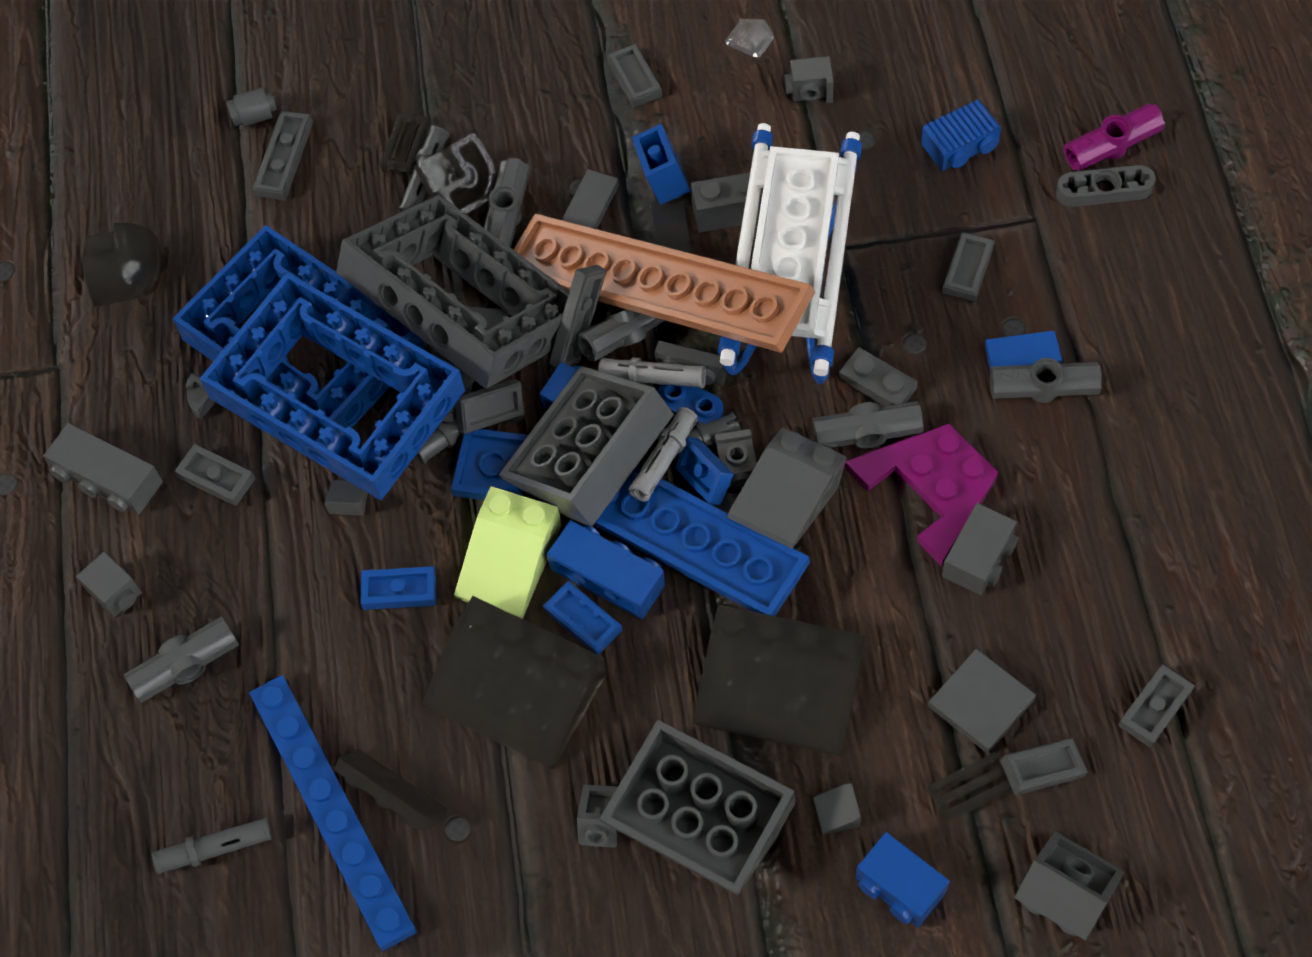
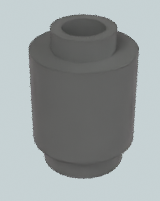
M263 87L234 95V99L226 101L234 126L242 124L243 127L272 119L271 112L277 110L271 91L265 93Z

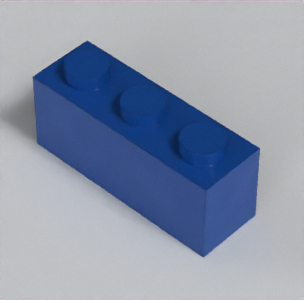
M570 520L547 553L550 570L640 620L644 619L665 587L664 571L656 561L648 557L641 559L632 554L630 549L623 543L616 540L608 541L601 537L595 528L586 524L579 525Z

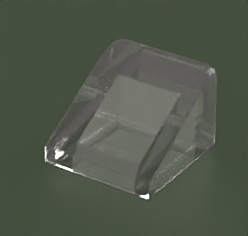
M740 19L725 43L743 53L760 58L774 39V34L765 19Z

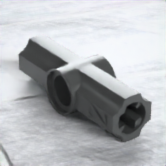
M509 157L508 160L501 162L495 188L489 195L490 208L484 229L511 248L516 226L522 219L521 206L530 174V166L522 162L521 159Z
M616 307L605 314L606 319L579 333L576 343L580 353L588 361H596L619 347L630 346L641 341L647 336L646 332L666 320Z
M1052 358L1039 359L1033 365L993 366L990 369L991 395L993 399L1031 397L1033 400L1041 403L1051 402L1057 396L1096 395L1101 392V368L1098 362L1060 364ZM1045 378L1050 380L1051 382L1047 383L1039 379Z
M918 401L879 407L877 403L865 402L853 406L847 413L812 418L815 442L829 448L856 444L858 448L871 449L886 442V439L921 434L924 429L922 411Z
M221 616L189 636L178 635L170 638L161 645L158 650L159 654L125 673L124 676L142 704L175 683L186 684L197 679L204 672L205 665L234 649L239 644Z

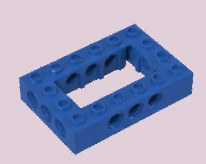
M267 225L173 318L182 340L214 362L240 330L238 328L239 324L270 294L288 272L425 350L424 342L420 337L338 275L336 271ZM287 357L281 361L268 377L271 385L286 394L290 392L295 394L298 401L315 411H318V409L324 411L327 418L344 428L348 426L352 428L391 387L349 362L341 370L337 369L333 373L334 378L322 390H320L317 379L310 373L305 375L289 363Z
M288 272L200 378L211 400L380 501L465 392L460 370ZM302 336L400 392L396 397V404L382 421H377L375 431L364 445L358 432L349 426L347 428L342 427L327 418L324 411L320 409L318 411L313 410L298 401L295 394L291 392L286 394L269 383L268 377Z

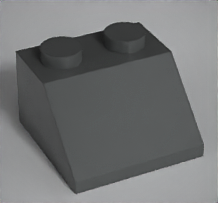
M1055 831L1035 858L1014 898L1022 902L1030 912L1043 915L1057 923L1065 933L1078 936L1086 941L1125 872Z

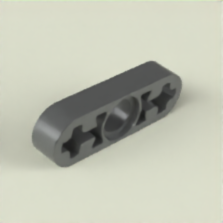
M1144 165L1069 172L1059 178L1056 198L1061 204L1068 207L1142 200L1151 195L1156 177L1154 172ZM1134 179H1139L1140 183L1144 185L1139 186L1138 182L1134 181ZM1100 181H1109L1115 188L1111 191H1102L1096 184ZM1073 186L1074 191H1077V193H1071V190L1067 187Z

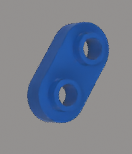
M661 385L658 389L659 395L674 414L673 418L681 407L692 410L697 415V423L703 422L707 424L724 417L722 401L716 395L698 387ZM673 392L680 393L677 397H671L669 394ZM703 406L711 407L709 411H702L700 408Z

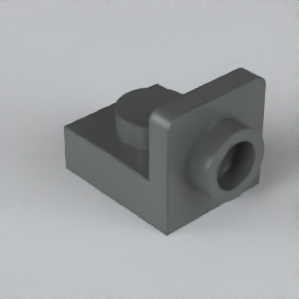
M583 784L577 815L578 843L580 845L595 847L617 846V830L599 820L617 790V786Z

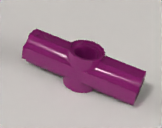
M1148 103L1124 116H1108L1103 120L1101 127L1064 144L1063 152L1067 163L1073 170L1081 171L1105 158L1117 159L1122 157L1128 147L1164 130L1165 122L1162 112L1156 104L1151 105Z

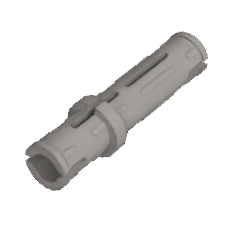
M632 357L631 360L601 358L598 371L637 383L704 388L706 382L705 366L653 363L642 361L641 358Z
M684 407L679 408L670 425L659 434L658 444L628 488L630 490L629 493L635 499L643 502L650 499L653 490L676 454L681 453L685 448L686 437L698 422V419H696L697 415L692 410Z

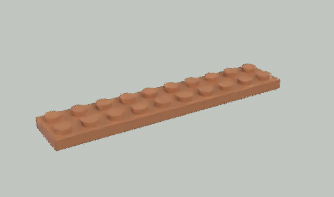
M534 214L514 248L515 252L569 292L577 269L599 265L607 270L599 302L779 353L783 352L815 294L812 286L807 283L539 214Z

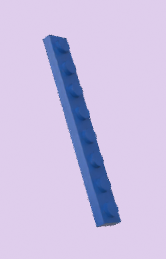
M281 675L250 691L249 694L381 951L383 952L417 933L284 676Z

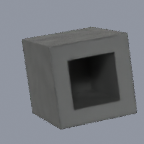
M105 552L99 555L76 576L86 591L113 617H116L121 611L129 609L141 594L134 580Z

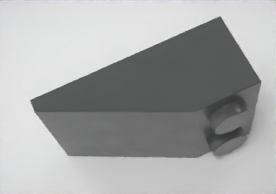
M782 427L767 445L728 512L727 518L793 549L838 489L847 456Z

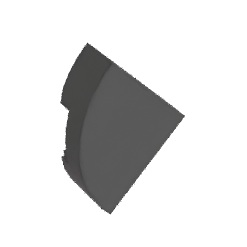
M192 373L186 383L187 402L192 412L202 420L215 402L209 398L200 380L201 377Z

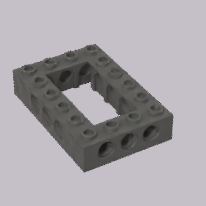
M440 195L343 239L336 270L338 275L485 389L552 352L569 295L567 289ZM431 256L435 257L512 317L506 316L502 318L501 323L485 331L487 322L478 312H472L456 299L457 296L453 293H447L431 280V276L427 273H421L413 265Z

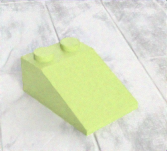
M491 486L476 518L454 597L522 620L547 563V553L555 543L562 527L558 507Z

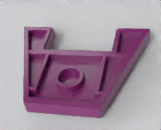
M950 424L847 460L844 467L867 491H870L895 471L940 516L937 521L918 535L917 541L941 567L976 503L981 504L998 476V471Z

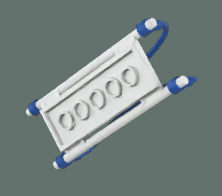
M762 123L758 125L757 131L753 133L751 147L754 152L735 265L749 268L762 189L763 195L751 269L807 283L814 289L815 294L791 336L806 337L811 373L815 382L822 385L829 377V368L833 365L834 349L831 346L854 176L857 171V160L861 157L862 143L859 141L860 135L858 133L848 132L846 139L841 144V157L836 152L772 146L773 134L771 133V126ZM834 195H837L838 197L833 207ZM833 230L824 298L822 299L820 297L827 243ZM722 336L718 346L720 363L730 375H736L746 366L756 346L748 344L737 362L741 342ZM815 338L818 339L817 346H815Z

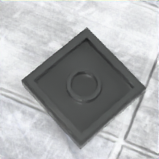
M975 649L928 702V707L988 754L1032 704L1036 694L979 650Z

